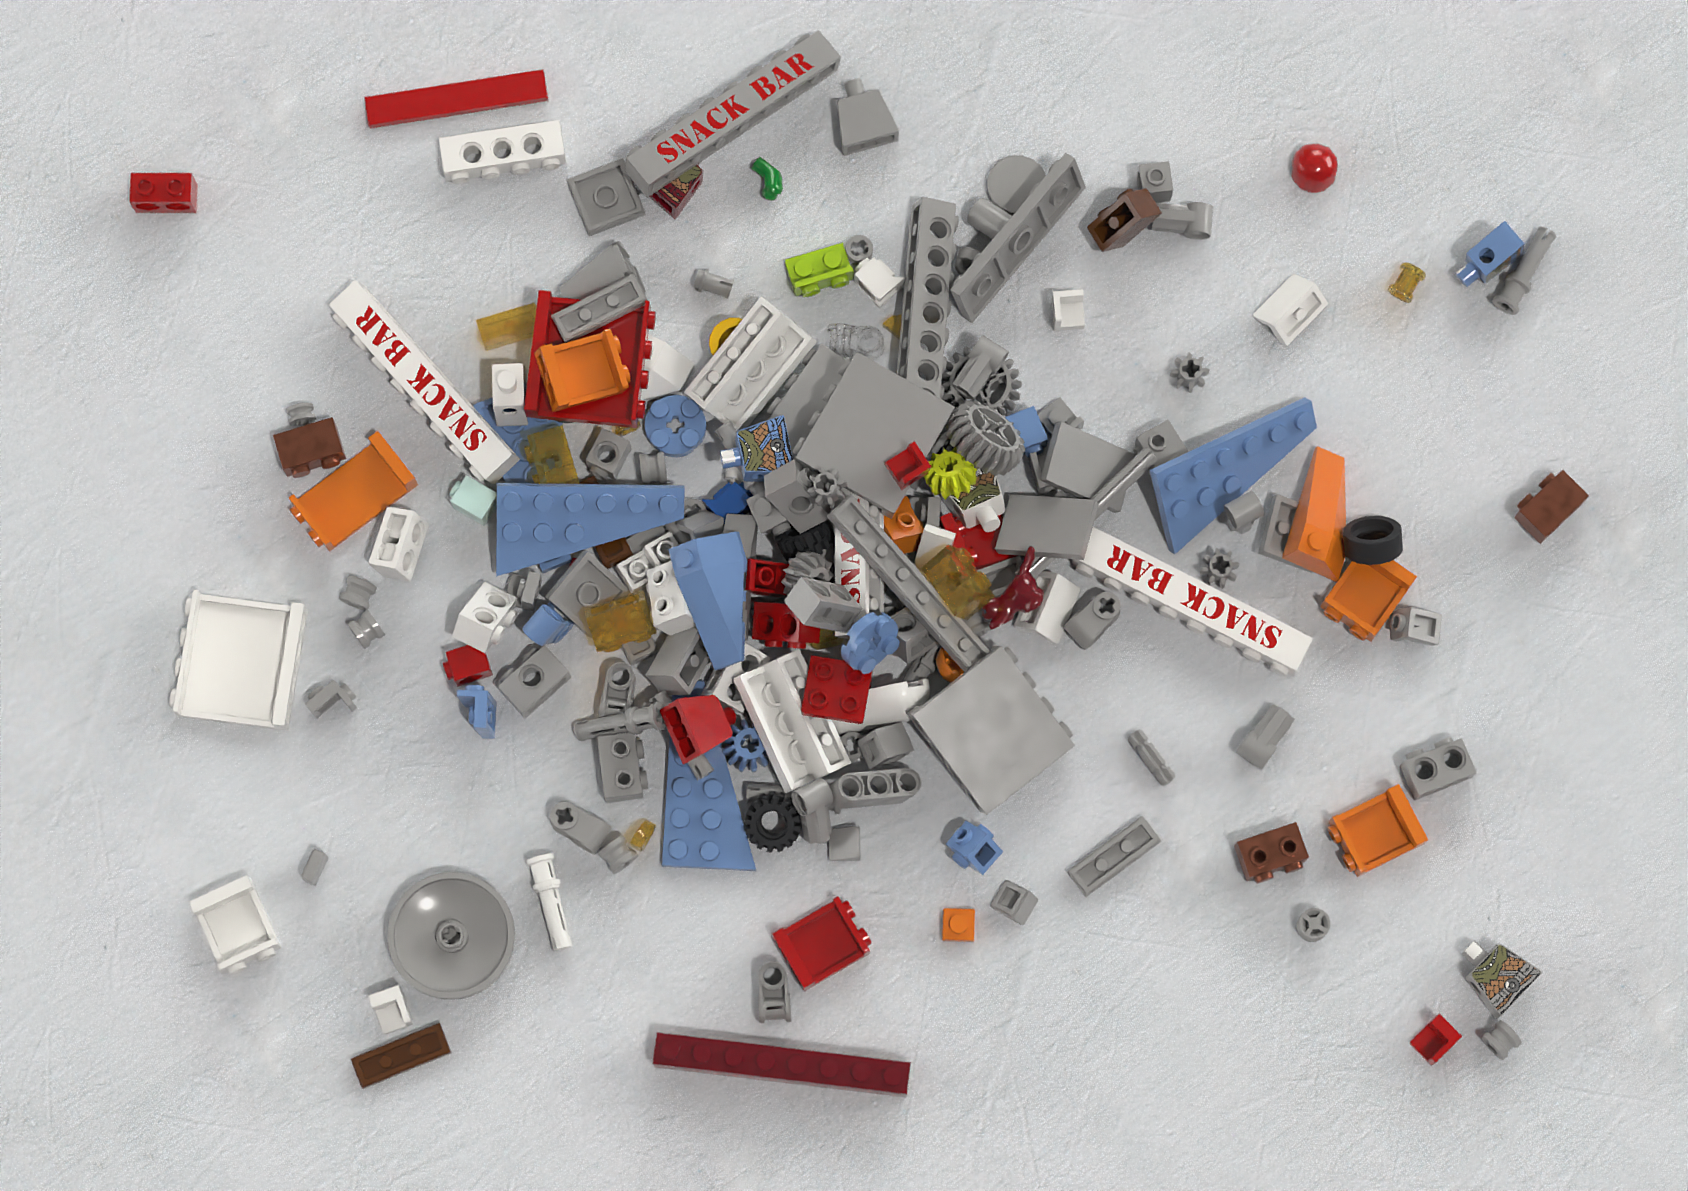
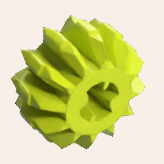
M943 447L940 455L932 453V461H928L932 467L924 478L934 496L941 494L946 500L950 495H954L958 499L960 492L970 493V486L976 484L977 468H974L973 464L969 461H965L961 454H957L956 447L952 451H947Z

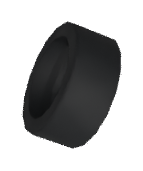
M1365 516L1354 519L1343 529L1345 556L1350 561L1358 564L1377 565L1387 563L1399 557L1403 551L1401 525L1392 518Z

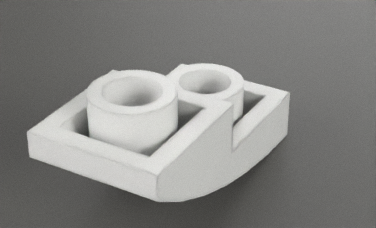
M926 524L915 559V565L918 570L943 579L956 533Z
M671 532L648 543L642 551L616 565V571L631 594L645 587L648 583L646 570L671 561L668 549L679 545Z

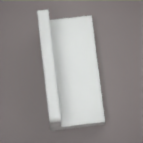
M1292 274L1253 316L1257 321L1269 326L1280 343L1288 346L1329 303L1316 283Z
M1042 571L1035 580L1038 587L1044 592L1043 602L1040 607L1028 613L1019 611L1014 627L1024 632L1039 634L1050 642L1058 644L1064 632L1063 627L1068 622L1079 595L1080 588L1058 573Z

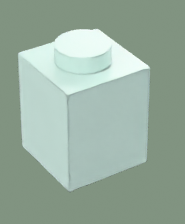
M467 475L462 482L457 481L450 492L452 507L483 526L486 525L497 507V492Z

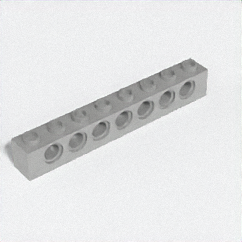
M922 196L911 207L897 374L943 400L944 386L941 385V381L947 365V358L944 357V346L949 338V329L946 328V322L952 306L951 300H948L949 289L952 287L954 273L951 272V262L956 254V244L953 243V238L958 227L959 218L956 216V204ZM930 230L934 231L938 238L934 237ZM928 258L932 259L936 266L930 264ZM925 286L932 290L933 295L926 290ZM923 314L929 317L931 323L924 319ZM921 343L927 346L929 352L921 347ZM918 371L925 375L926 381L919 376Z

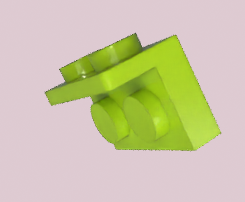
M843 242L785 259L786 269L795 297L800 295L811 297L820 293V289L830 286L833 289L841 288L848 285L849 281L854 279V271L852 266H850Z

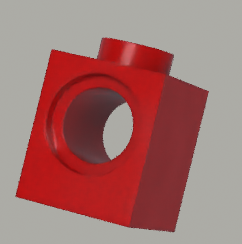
M469 645L445 652L448 661L443 662L447 678L448 680L454 679L457 687L493 676L486 653Z

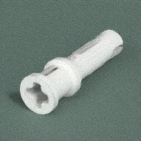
M550 853L526 860L528 866H531L535 882L533 891L539 894L551 938L552 950L559 951L573 945L559 897L558 889L560 888L561 881L556 879L552 863L554 854Z

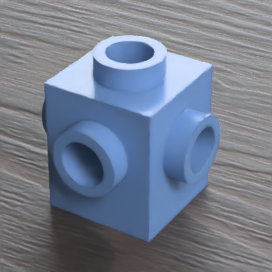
M965 821L946 843L954 852L951 858L963 869L969 866L982 875L1003 853V850L993 841L994 835L982 824L976 827L968 821Z

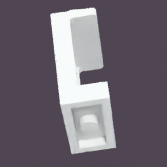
M249 876L241 877L189 901L193 913L197 915L216 958L217 967L223 974L228 972L229 975H234L242 972L247 968V963L258 959V962L268 960L276 955L275 950L281 948L257 890Z

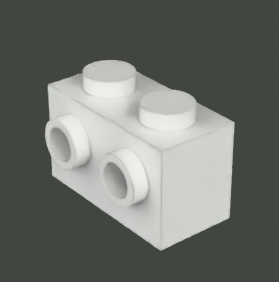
M669 561L646 570L648 578L646 589L650 597L652 609L650 611V619L654 627L670 636L695 627L692 615L676 580L672 562Z

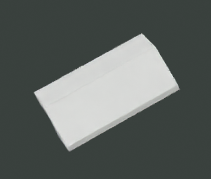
M761 296L684 392L723 424L732 422L737 431L747 428L817 341Z
M800 649L733 679L785 793L851 764L833 721L801 714L809 669Z

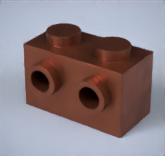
M333 417L273 435L282 468L287 477H303L310 474V470L321 466L323 469L338 466L341 460L346 459Z
M1564 470L1556 476L1551 472L1538 485L1542 490L1534 497L1529 493L1517 505L1520 510L1514 518L1540 544L1589 497Z
M1297 822L1237 841L1234 845L1246 881L1255 879L1256 884L1274 878L1273 873L1283 869L1286 874L1304 868L1302 863L1306 862L1309 858Z

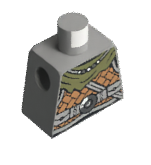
M1474 940L1462 952V955L1475 966L1465 977L1466 981L1496 1019L1502 1016L1543 973L1500 943L1488 953Z

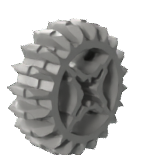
M967 346L963 350L964 357L957 352L953 354L955 363L947 361V371L942 375V380L945 382H942L941 385L944 386V392H946L944 393L943 400L947 403L951 402L950 404L955 408L965 403L961 398H964V400L969 399L952 387V383L969 360L968 356L971 350ZM1012 359L1004 361L997 371L999 374L996 373L990 376L985 384V394H983V391H980L975 398L981 404L986 403L990 408H996L997 412L1005 415V417L1007 416L1005 409L1014 411L1016 405L1012 400L1020 399V393L1016 389L1021 388L1022 385L1020 380L1015 379L1019 376V370L1010 369L1014 362ZM1005 383L1003 396L996 403L992 404L990 392L997 389L999 384Z
M976 400L973 402L966 401L954 409L945 425L947 429L946 435L951 439L950 444L956 447L957 454H961L965 461L972 463L974 468H981L984 473L990 472L994 476L998 474L1004 476L1013 468L1015 469L1026 450L1023 445L1024 440L1020 437V431L1013 427L1014 423L1009 422L1005 415H1001L997 412L996 408L992 409L986 403L981 404Z

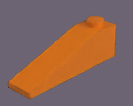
M1317 446L1312 456L1282 558L1336 582L1339 580L1346 557L1343 539V529L1346 526L1345 458Z

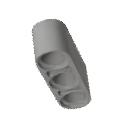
M910 768L847 773L829 786L833 794V803L831 805L839 809L900 804L920 791L922 780L920 775ZM899 781L904 783L906 791L900 787ZM870 783L877 787L878 794L871 789ZM842 786L847 788L849 796L843 793Z

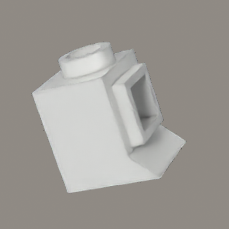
M874 257L871 260L866 258L855 268L854 283L878 308L882 307L904 287L905 278L894 277L895 274L881 259L877 261Z

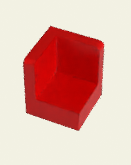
M915 441L911 442L907 449L885 462L886 468L901 490L926 476L932 467Z
M1439 1013L1410 1041V1045L1432 1066L1462 1035Z

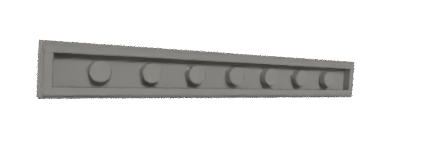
M852 494L848 495L845 500H842L827 515L829 520L964 672L990 653L989 649Z

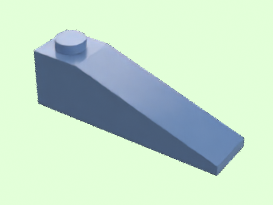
M736 531L697 538L668 549L676 580L714 670L718 671L744 661L745 622L743 621V602H746V591H743L744 572H747V559L740 533Z

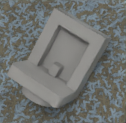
M765 490L746 500L761 534L773 532L774 536H777L791 529L790 522L765 497Z
M335 680L331 681L324 688L319 686L313 690L308 696L309 701L305 703L316 718H319L340 699L343 700L352 712L357 708L353 702L356 698L355 694L345 683L339 686Z

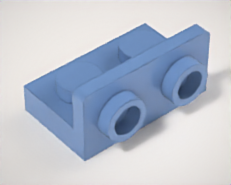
M467 685L465 690H457V698L465 707H469V723L474 725V730L478 732L482 739H495L497 702L488 690H484L483 686Z

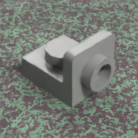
M1061 397L1038 414L1043 428L1051 438L1056 422L1062 421L1080 430L1084 425V420L1081 416L1077 418Z
M912 497L910 499L911 508L916 517L923 523L924 528L926 524L939 528L941 498Z
M529 571L528 577L518 574L511 575L507 593L518 598L515 607L534 612L542 584L541 574Z
M1412 606L1395 610L1390 622L1391 640H1410L1429 646L1439 645L1442 614Z

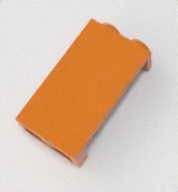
M379 431L368 438L371 443L368 447L297 499L294 494L289 497L293 504V507L289 510L300 524L304 521L307 522L312 529L308 534L318 547L324 544L330 552L386 510L387 507H390L418 486L415 477Z

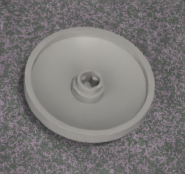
M439 873L417 882L399 899L389 921L388 948L397 971L416 990L438 999H464L486 990L504 973L514 951L515 925L505 900L490 884L466 873Z

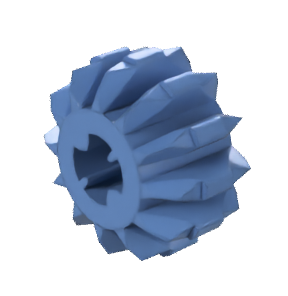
M743 719L740 722L741 730L737 726L731 725L733 736L724 741L731 746H726L722 750L725 755L733 754L728 760V764L731 766L737 760L741 763L738 768L740 772H743L746 764H749L752 773L757 771V762L761 766L766 767L768 761L765 756L768 755L754 724L752 723L751 728H748L746 719ZM745 739H749L750 744H756L752 753H749L747 748L741 747Z

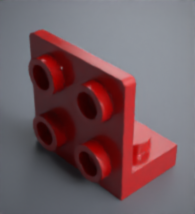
M951 512L940 517V528L956 533L951 553L962 578L966 574L1018 556L998 554L995 550L1004 519L1002 514L998 516L1000 526L991 532H985L981 524L972 528H965L960 519L957 517L953 518Z
M811 655L801 714L863 724L869 689H871L873 670L868 674H863L860 670L853 669L844 660Z

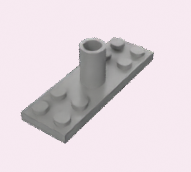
M1065 153L1060 160L1055 161L1045 178L1033 186L1029 197L1013 216L986 198L979 199L972 206L967 217L968 224L990 237L992 241L983 251L975 255L970 267L964 274L959 275L955 279L950 289L963 318L969 322H974L1086 188L1074 157Z

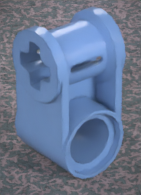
M551 603L542 604L522 627L524 633L540 646L558 643L569 633L574 625L570 620L566 621L554 610L555 606Z

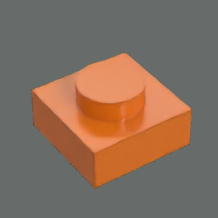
M943 908L942 941L974 942L975 909Z

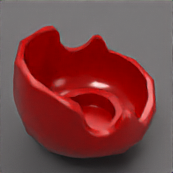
M1318 143L1305 144L1296 151L1293 157L1291 175L1293 181L1300 189L1311 193L1325 191L1335 181L1338 170L1337 157L1330 147Z

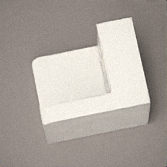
M1084 290L1053 292L1051 305L1054 331L1085 328Z
M399 985L368 996L384 1034L414 1025L402 988Z

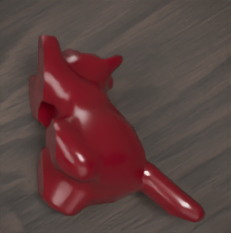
M1029 546L1018 574L1000 596L988 597L985 594L981 596L983 602L981 606L982 617L986 620H991L989 624L991 630L1012 620L1017 611L1028 613L1042 604L1044 592L1038 587L1035 578L1030 573V568L1035 559L1034 547Z

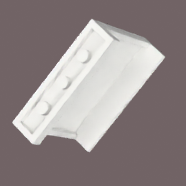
M193 590L192 598L187 599L185 606V616L189 617L187 628H183L180 635V646L183 647L182 659L178 658L175 665V677H178L177 689H172L170 694V707L173 708V712L178 717L289 731L308 609L305 604L292 602L291 606L203 595L198 590Z

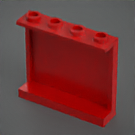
M539 290L524 405L526 417L637 428L638 419H644L646 401L641 400L642 389L648 388L649 371L644 370L645 359L651 360L652 341H648L649 329L654 330L656 311H651L650 301L645 300L644 306L578 338L582 339L600 334L603 330L610 328L613 336L616 335L620 342L621 353H619L622 365H626L629 370V387L618 395L553 412L534 353L540 346L548 344L555 346L565 343L551 315L581 300L552 297L551 291Z

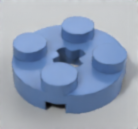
M670 395L654 401L645 418V432L648 441L658 452L664 451V455L668 457L689 455L702 443L706 435L707 427L703 411L694 400L685 396ZM673 419H679L680 423H684V428H679L676 434L672 432V428H667V424L672 423Z
M872 612L861 617L846 634L850 637L847 647L842 643L841 656L843 660L853 669L860 670L863 674L870 673L887 655L893 654L898 649L900 640L897 638L898 626L896 622L885 612H881V615L878 616Z

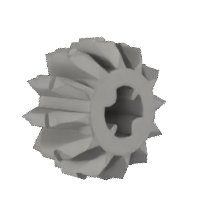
M798 552L795 558H789V567L783 569L786 573L785 578L781 581L785 585L784 593L789 595L792 587L798 582L800 577L829 582L834 575L829 571L831 563L818 553Z

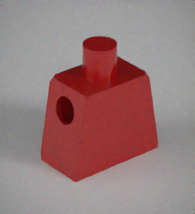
M715 695L679 698L660 709V713L683 765L706 753L733 735L730 725L736 722L735 711L731 707L722 708L718 697Z

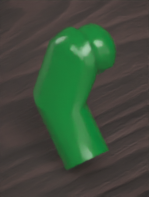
M759 157L754 162L752 170L764 178L765 188L762 189L763 197L769 201H774L783 191L782 175L779 170L762 157Z

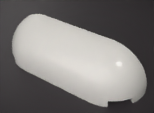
M921 679L909 683L906 681L869 689L863 724L832 720L838 735L911 721L907 712L916 706L921 707L930 698L929 680Z

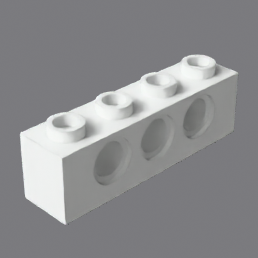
M559 120L439 138L446 181H452L455 184L466 183L470 181V178L476 177L494 179L502 173L509 172L521 175L535 168L554 170L559 168L560 165L566 164ZM536 144L541 147L540 151L535 154L526 152L527 147ZM501 149L511 151L510 155L506 158L496 157V153ZM476 153L481 156L479 161L475 163L466 161L470 154Z

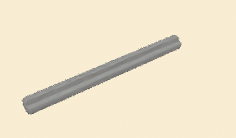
M1143 448L1091 498V500H1096L1099 504L1095 520L1157 461V457L1150 449ZM1035 557L1030 573L1036 578L1056 558Z

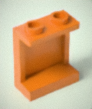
M610 328L603 330L600 334L555 346L552 344L540 346L534 353L553 412L618 395L629 387V370L626 365H622L619 353H621L620 342L616 335L613 336Z
M1394 560L1377 565L1358 564L1352 561L1320 607L1324 609V615L1336 623L1341 621L1350 627V633L1362 641L1367 639L1372 642L1417 576Z
M1399 784L1389 788L1385 793L1340 815L1337 814L1331 817L1328 821L1330 826L1327 829L1331 839L1335 844L1340 843L1345 853L1342 855L1344 864L1349 872L1354 871L1357 877L1424 845L1428 841Z

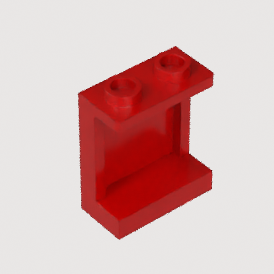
M839 896L785 929L781 928L772 933L773 939L804 992L870 954L868 946L872 942L863 927L857 929L852 918L856 917L854 910L847 900L842 902Z

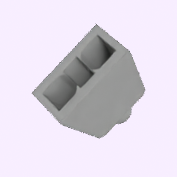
M853 79L846 82L844 87L847 97L837 101L843 156L899 141L898 127L880 91L872 90L865 92L861 79Z

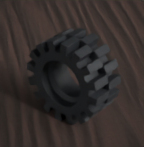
M828 520L801 534L790 524V530L774 536L787 562H789V558H795L798 552H815L822 555V550H828L835 537Z
M770 791L769 795L763 793L759 795L757 800L754 799L746 813L744 824H746V835H750L749 841L752 844L754 842L758 844L756 848L762 850V847H765L767 852L771 853L773 849L781 852L784 847H791L793 842L797 840L802 828L801 816L795 809L792 798H785L786 793L781 792L780 795H775V791ZM769 811L779 812L785 818V828L776 833L767 831L762 824V816Z

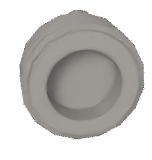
M969 247L959 249L955 262V269L959 275L964 274L966 271L963 266L970 267L973 258L980 252L979 250Z

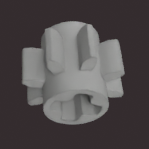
M1188 352L1186 359L1183 361L1179 358L1175 359L1174 364L1179 369L1171 370L1170 377H1177V389L1183 386L1188 388L1189 393H1192L1194 386L1204 387L1205 381L1201 376H1207L1209 369L1202 367L1203 357L1199 359L1192 358L1191 353ZM1186 368H1191L1192 373H1195L1194 377H1188V373L1185 372Z
M822 467L820 474L816 477H809L814 487L809 488L807 491L810 496L818 495L815 500L817 506L820 507L823 502L829 503L831 508H834V502L839 498L845 500L841 488H845L848 485L844 479L837 481L840 474L837 469H834L832 473H828ZM830 483V492L825 493V484Z
M1216 548L1212 558L1207 555L1204 556L1203 561L1208 567L1202 568L1200 574H1207L1209 578L1207 585L1210 586L1215 582L1219 583L1221 589H1223L1227 579L1235 582L1237 576L1231 571L1237 569L1240 564L1239 562L1232 563L1230 558L1232 555L1231 551L1225 555L1220 554L1219 549ZM1216 563H1220L1222 568L1226 567L1223 574H1220L1218 569H1214Z

